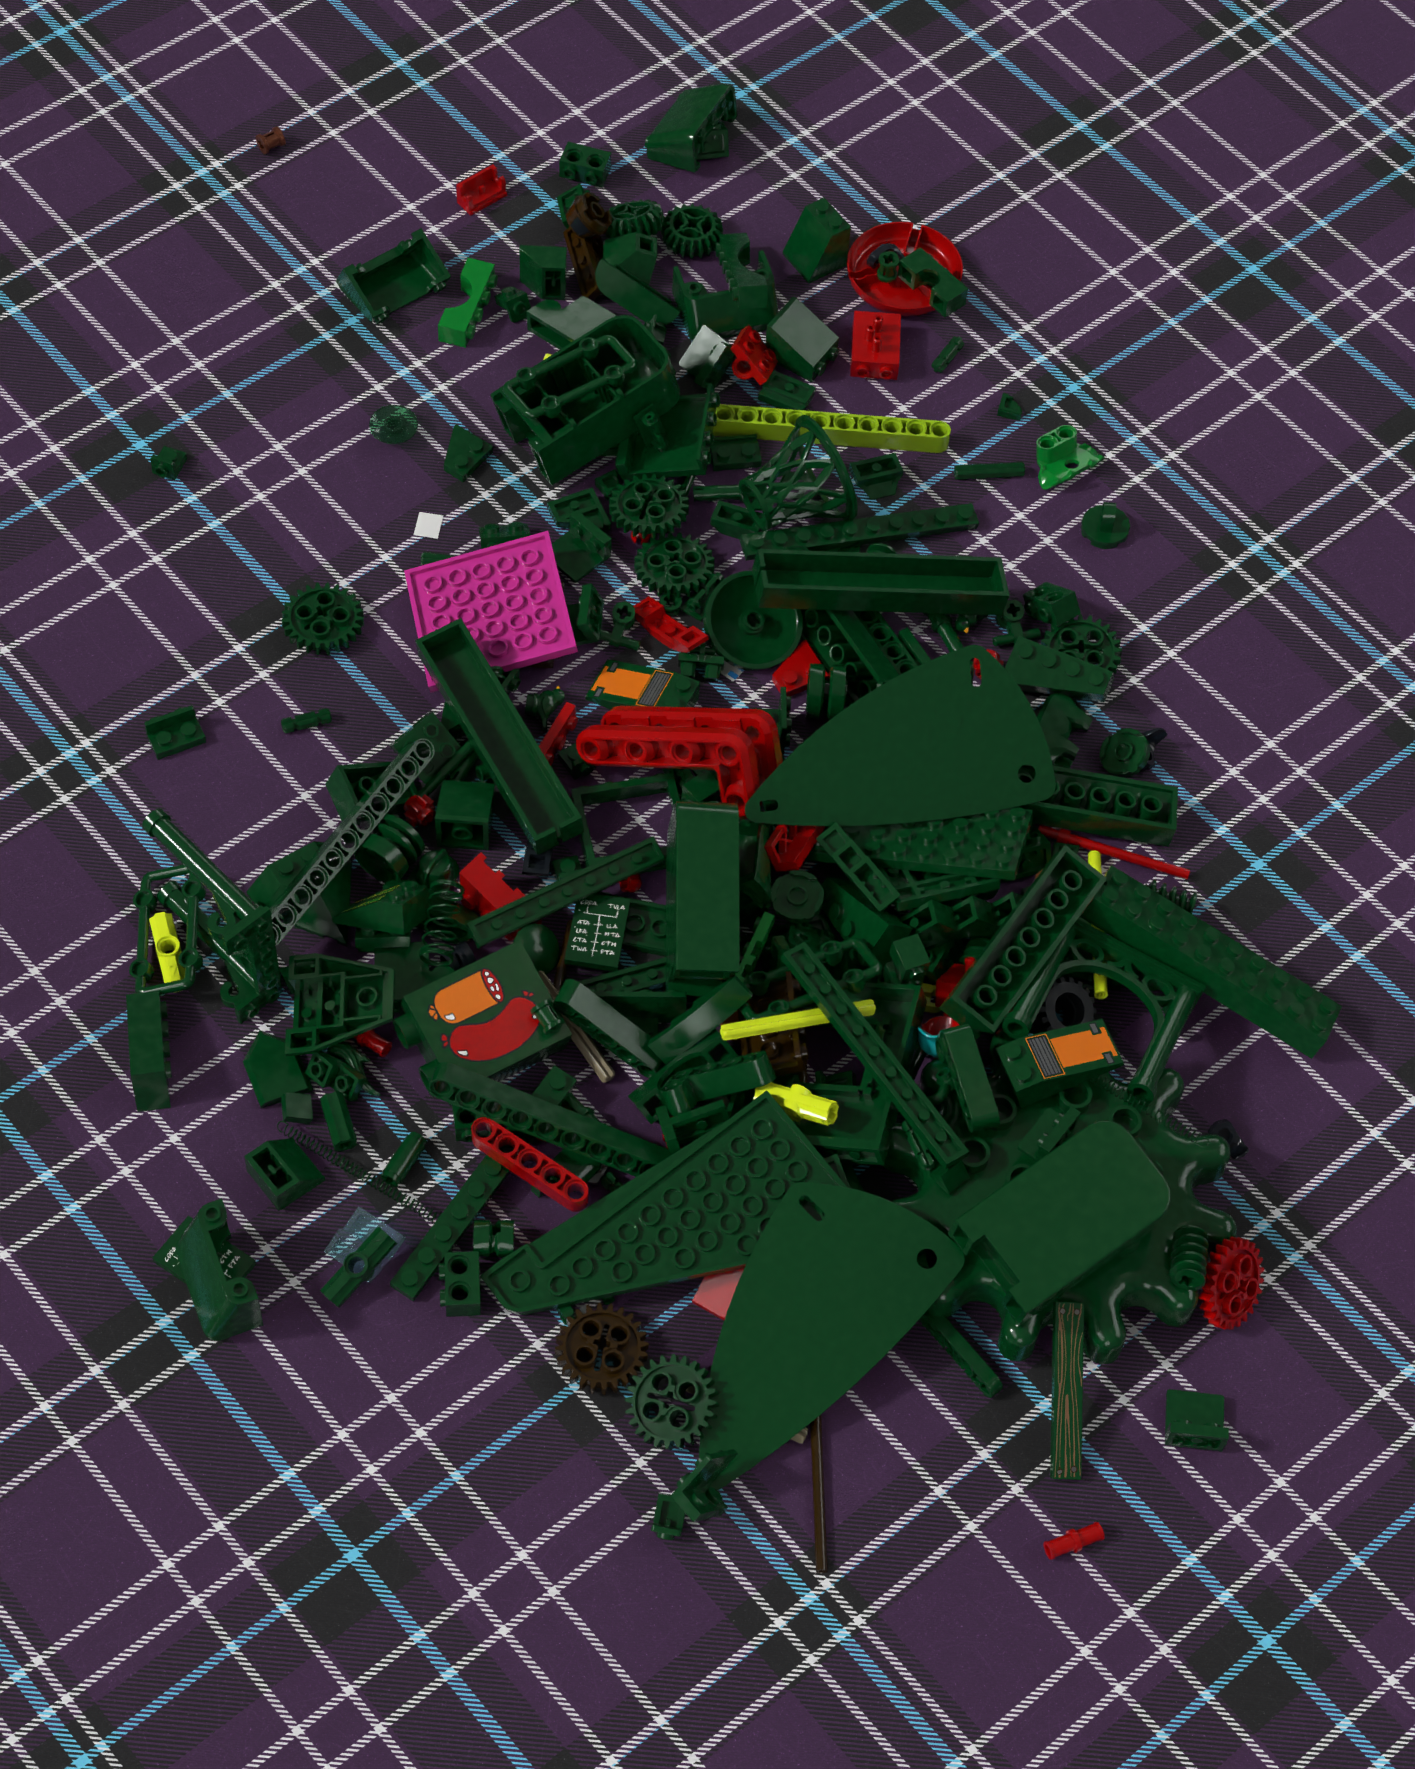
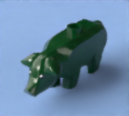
M1053 693L1045 700L1037 718L1044 732L1053 766L1070 768L1079 747L1068 740V737L1074 729H1082L1087 732L1092 719L1083 710L1079 709L1069 696L1062 693Z

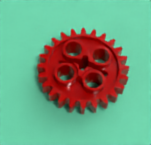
M1231 1236L1229 1240L1223 1239L1222 1245H1216V1253L1210 1252L1211 1261L1207 1262L1205 1286L1202 1287L1203 1292L1199 1295V1299L1204 1300L1200 1306V1309L1205 1310L1203 1317L1209 1319L1208 1323L1215 1327L1233 1330L1234 1326L1240 1327L1241 1321L1247 1322V1313H1254L1253 1303H1259L1256 1296L1262 1293L1259 1284L1264 1282V1279L1260 1278V1274L1265 1269L1259 1266L1263 1261V1257L1258 1256L1260 1249L1255 1248V1243L1249 1242L1248 1239Z

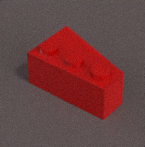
M482 852L459 872L460 884L465 890L461 902L466 908L476 911L481 916L526 896L518 888L513 891L502 880L505 875L500 870L495 873L484 862L487 857ZM541 920L534 923L541 924ZM519 930L505 936V938L514 940Z

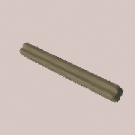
M538 971L552 999L555 1000L559 992L543 971ZM561 1014L572 1033L571 1039L603 1083L611 1081L615 1076V1072L588 1033Z

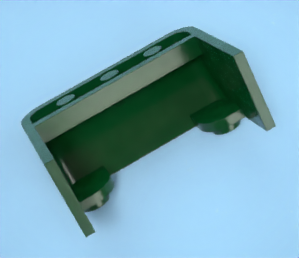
M764 250L759 251L758 268L754 273L763 275L767 282L768 307L739 309L737 302L732 300V292H729V290L707 293L705 286L699 282L684 283L678 266L673 267L672 293L677 307L680 309V315L687 335L692 341L703 325L711 328L722 338L737 336L748 325L757 332L767 330V325L779 312L774 276Z

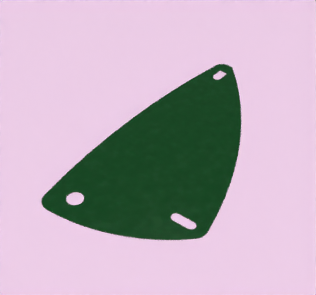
M969 645L925 662L893 678L834 716L798 746L763 782L747 801L745 814L754 823L799 826H832L835 822L839 826H867L931 821L981 814L1043 801L1050 798L1055 792L1056 780L1044 732L1026 696L1007 670L985 648L979 645ZM972 658H977L980 662L982 682L978 687L973 686L971 683L970 660ZM962 714L961 726L959 729V719ZM1026 764L1033 766L1036 772L1035 778L1029 783L1022 782L1018 777L1020 767ZM776 800L778 808L773 811L761 812L760 801Z
M798 1182L792 1185L773 1212L746 1263L727 1310L709 1376V1378L715 1380V1383L709 1388L716 1389L719 1394L712 1397V1400L718 1402L719 1406L711 1408V1412L715 1413L717 1418H708L707 1420L712 1428L707 1429L703 1427L701 1429L704 1438L700 1437L699 1458L705 1453L713 1454L719 1450L727 1451L734 1449L738 1455L710 1484V1487L719 1490L754 1467L820 1416L872 1369L913 1327L960 1272L965 1261L964 1253L960 1247L925 1219L879 1196L848 1187L824 1183ZM801 1196H808L824 1212L823 1220L816 1221L799 1204ZM923 1249H931L937 1256L935 1266L930 1269L922 1268L917 1262V1255Z

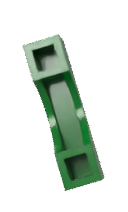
M472 258L467 259L461 272V290L470 298L460 306L445 308L438 324L439 341L466 348L469 339L474 338L475 325L482 319L484 305L489 303L491 288H495L497 285L498 275L495 274V264Z

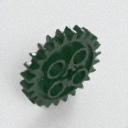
M643 474L642 479L633 476L632 482L625 479L624 486L617 485V491L613 490L612 497L609 498V514L612 515V522L617 523V528L624 527V533L633 531V537L641 533L643 539L646 538L647 534H651V537L655 539L657 533L662 537H665V531L673 534L674 527L681 528V522H686V515L689 514V498L686 497L685 490L681 491L680 484L674 486L673 479L666 482L664 475L660 479H656V474H653L651 478H647L646 474Z
M670 532L667 538L662 537L660 534L659 540L651 537L650 544L642 543V549H638L637 556L634 557V573L637 574V581H641L642 587L649 586V592L657 590V596L667 593V598H670L672 593H676L677 598H680L681 593H685L690 597L691 590L699 593V586L705 588L710 576L714 574L712 550H707L706 543L700 545L699 538L692 541L690 534L686 538H682L680 532L677 537H673Z
M329 582L325 584L324 588H321L319 583H316L315 589L306 585V592L298 589V597L290 595V603L284 604L285 610L282 611V627L284 628L285 636H289L291 644L297 642V649L306 646L308 654L312 649H316L317 655L321 653V650H325L327 655H330L333 648L339 653L341 645L349 648V640L356 642V634L361 635L362 633L361 627L364 626V612L361 609V602L356 601L355 594L349 595L348 588L340 591L339 584L335 585L333 589L330 588Z
M1079 614L1078 620L1072 618L1059 627L1051 625V632L1046 631L1045 639L1041 640V644L1086 662L1098 663L1097 666L1110 670L1113 674L1117 673V666H1120L1122 649L1119 648L1121 641L1116 639V631L1109 632V624L1102 627V619H1098L1095 623L1092 622V615L1087 620H1083L1082 614ZM1064 640H1071L1073 642L1065 643ZM1089 640H1096L1097 643H1090Z
M672 1354L669 1362L667 1357L661 1355L660 1364L651 1359V1369L648 1370L642 1366L640 1367L643 1374L641 1378L633 1375L632 1378L637 1383L636 1387H627L633 1393V1397L625 1398L626 1402L632 1404V1407L625 1412L628 1415L635 1416L629 1421V1424L633 1427L639 1426L635 1434L638 1436L645 1434L644 1442L650 1444L654 1440V1447L658 1449L664 1443L665 1448L672 1451L675 1443L677 1448L682 1450L684 1449L685 1440L693 1446L695 1445L693 1436L697 1435L703 1439L704 1434L701 1429L703 1427L707 1429L712 1428L707 1422L708 1418H717V1415L711 1412V1408L719 1406L718 1402L712 1400V1397L719 1394L716 1389L709 1388L715 1383V1380L706 1378L709 1371L705 1368L699 1370L700 1363L697 1361H693L690 1364V1358L687 1356H683L681 1361H679V1357ZM668 1377L669 1384L667 1388L659 1391L658 1384L660 1380ZM690 1386H695L694 1396L690 1399H685L686 1389ZM654 1393L670 1400L676 1399L682 1404L695 1406V1411H689L673 1404L669 1406L663 1401L649 1398V1394ZM658 1405L659 1414L655 1418L650 1419V1409ZM680 1414H685L686 1421L684 1425L676 1427V1418Z

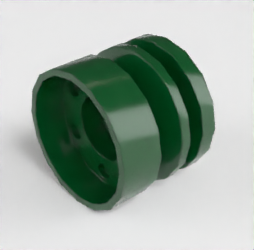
M386 814L354 852V855L360 866L375 879L383 883L391 880L399 882L408 871L409 865L414 864L417 857L421 856L424 852L425 845L418 832L401 818Z

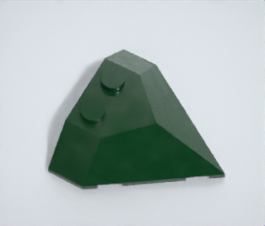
M313 841L268 865L247 890L248 897L263 907L267 905L270 908L324 842ZM326 857V863L330 866V860ZM350 859L301 916L294 927L320 937L327 936L335 939L338 944L347 947L348 925L333 923L332 918L350 906L352 862ZM310 875V880L315 885V880ZM294 894L295 901L299 904V898ZM279 913L278 917L284 920L283 916Z

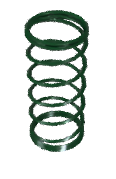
M440 879L430 884V890L433 894L428 898L431 907L427 909L426 916L429 920L424 923V929L427 933L422 936V942L425 946L419 951V958L433 966L452 964L454 956L451 953L455 951V948L443 943L427 945L424 940L425 936L430 934L438 939L454 940L457 938V935L447 930L428 931L427 923L432 921L441 926L456 927L459 925V922L450 917L431 918L429 910L435 908L443 913L458 914L461 912V909L453 904L433 905L431 897L437 895L445 900L460 901L463 899L465 891L464 887L456 881ZM438 884L452 885L459 888L461 892L438 891L433 886ZM437 906H450L457 908L459 911H445L437 908ZM447 919L455 921L457 924L447 925L435 920ZM435 932L449 933V934L454 935L455 937H453V938H445V937L437 936V935H435V934H433V933H435ZM430 946H446L453 950L446 951L444 949L432 948ZM430 952L440 953L451 959L448 961H434L425 958L423 954Z

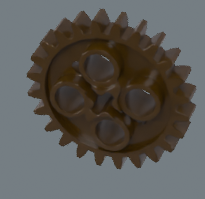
M598 1303L597 1310L593 1311L588 1304L586 1305L585 1314L577 1309L575 1310L576 1319L569 1316L566 1318L568 1326L561 1325L560 1333L562 1335L556 1336V1344L559 1346L555 1347V1355L559 1356L557 1358V1366H564L562 1368V1375L571 1374L570 1384L580 1381L579 1390L582 1391L588 1385L590 1386L591 1394H594L598 1387L601 1388L602 1394L606 1395L607 1387H611L617 1393L618 1384L627 1388L628 1378L634 1380L632 1378L633 1375L638 1376L636 1371L641 1372L640 1367H644L642 1362H646L648 1359V1354L644 1351L648 1350L649 1343L644 1341L647 1335L646 1331H640L641 1322L632 1324L634 1319L633 1313L624 1317L623 1307L614 1312L613 1304L610 1303L607 1310H603L601 1303ZM605 1326H608L606 1347L603 1349L600 1370L595 1371L603 1329ZM588 1329H593L597 1334L588 1336L584 1332ZM615 1335H622L626 1339L624 1341L617 1342L614 1341L612 1337ZM586 1355L589 1356L592 1360H590L589 1362H581L578 1360V1358L580 1356ZM610 1361H616L620 1365L616 1368H610L606 1364Z

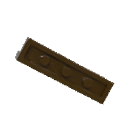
M569 226L563 234L582 296L594 301L600 294L604 295L598 288L595 279L597 265L603 259L601 235L582 239Z

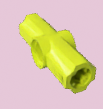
M155 913L153 917L149 918L164 983L182 980L185 976V969L178 961L181 947L172 913Z
M771 1082L755 1088L754 1099L767 1090L794 1122H799L803 1118L829 1126L834 1124L837 1119L839 1108L837 1102L813 1095L804 1086L793 1084L789 1088Z

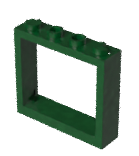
M659 773L650 777H634L626 781L605 782L601 785L580 786L576 789H571V800L583 821L584 832L578 834L586 867L612 855L595 858L583 806L668 792L673 810L675 802L680 801L673 773ZM667 846L660 847L666 858ZM666 860L641 873L666 869Z

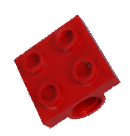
M749 325L741 330L730 348L736 355L732 364V371L736 377L743 380L753 377L759 385H762L768 380L778 363L773 350L767 348L762 342L760 334Z

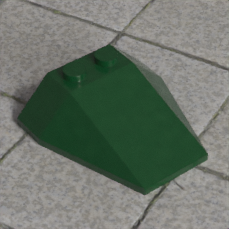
M317 953L289 956L288 981L294 988L295 994L293 1029H286V1056L313 1054L394 1021V969Z

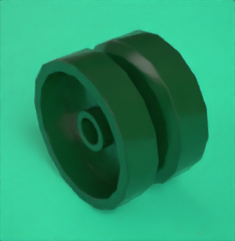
M810 663L806 719L819 720L822 716L823 705H826V717L828 720H831L843 711L846 705V666L832 665L827 681L825 680V667L823 664Z

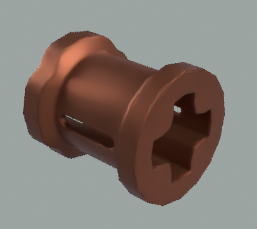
M278 126L272 128V131L264 135H256V143L263 154L269 153L270 149L277 146L286 145L285 137Z

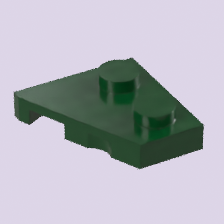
M456 424L453 428L447 450L444 471L464 482L493 453V446Z
M593 487L547 502V509L557 527L570 528V514L578 510L601 530H611V522Z

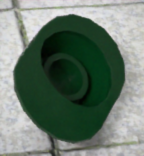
M442 848L440 851L432 850L426 852L420 858L408 881H416L418 884L428 886V889H430V884L436 880L456 881L459 875V866L456 860L447 855L445 849ZM438 884L433 886V888L438 891L449 890L452 885Z

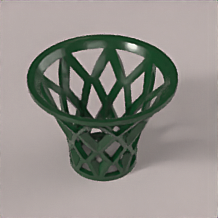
M801 415L796 419L795 427L783 447L768 463L757 472L739 481L743 502L754 522L763 531H768L784 522L813 517L841 518L842 520L852 521L858 513L855 490L839 452L823 428L807 415ZM801 427H804L809 430L808 432L800 435ZM816 438L824 447L830 459H807ZM797 453H799L800 459L795 460ZM798 467L796 472H790L791 468ZM812 468H824L817 478L812 471ZM834 469L838 473L844 492L821 487ZM783 476L779 483H774L777 477ZM749 492H752L755 496L751 503L747 495ZM818 494L823 502L811 499ZM784 499H787V500H795V501H794V502H786V501H783V500H784ZM846 502V510L843 513L837 507ZM755 511H762L764 516L760 519Z

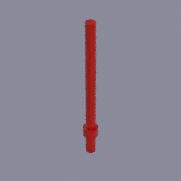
M1040 825L1038 829L1045 837L1057 840L1059 843L1079 845L1087 850H1096L1101 854L1188 880L1190 874L1189 869L1070 834L1071 831L1061 828L1057 830L1044 825Z

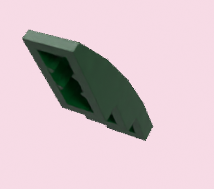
M837 822L816 838L819 845L880 913L901 897L899 892L871 859L849 838Z
M736 975L732 976L695 1000L692 1008L673 1019L670 1027L651 1038L648 1047L667 1064L729 1018L752 997L753 993Z

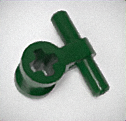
M1008 600L1003 614L995 615L998 626L1006 629L1008 633L993 637L992 642L995 647L1007 644L1015 646L1018 636L1029 640L1041 637V631L1038 628L1022 630L1019 620L1024 615V608L1017 600Z
M619 602L613 608V631L609 632L601 629L599 639L609 642V645L619 648V646L638 651L641 642L623 636L625 631L634 626L635 609L628 602ZM623 613L628 614L624 619H620Z

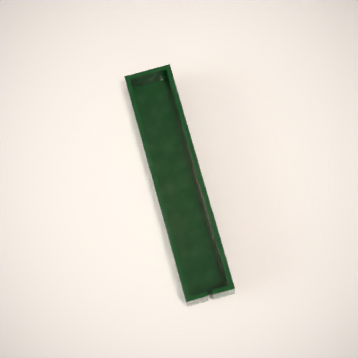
M758 549L752 567L758 608L1002 615L1010 596L1001 557Z
M462 619L455 620L415 640L418 656L536 854L539 855L557 846L558 839L560 838L565 842L584 832L580 813Z
M1112 865L1104 875L1107 878L1084 909L1080 916L1081 918L1115 939L1206 985L1203 993L1312 1059L1329 1037L1342 1008L1340 1004Z

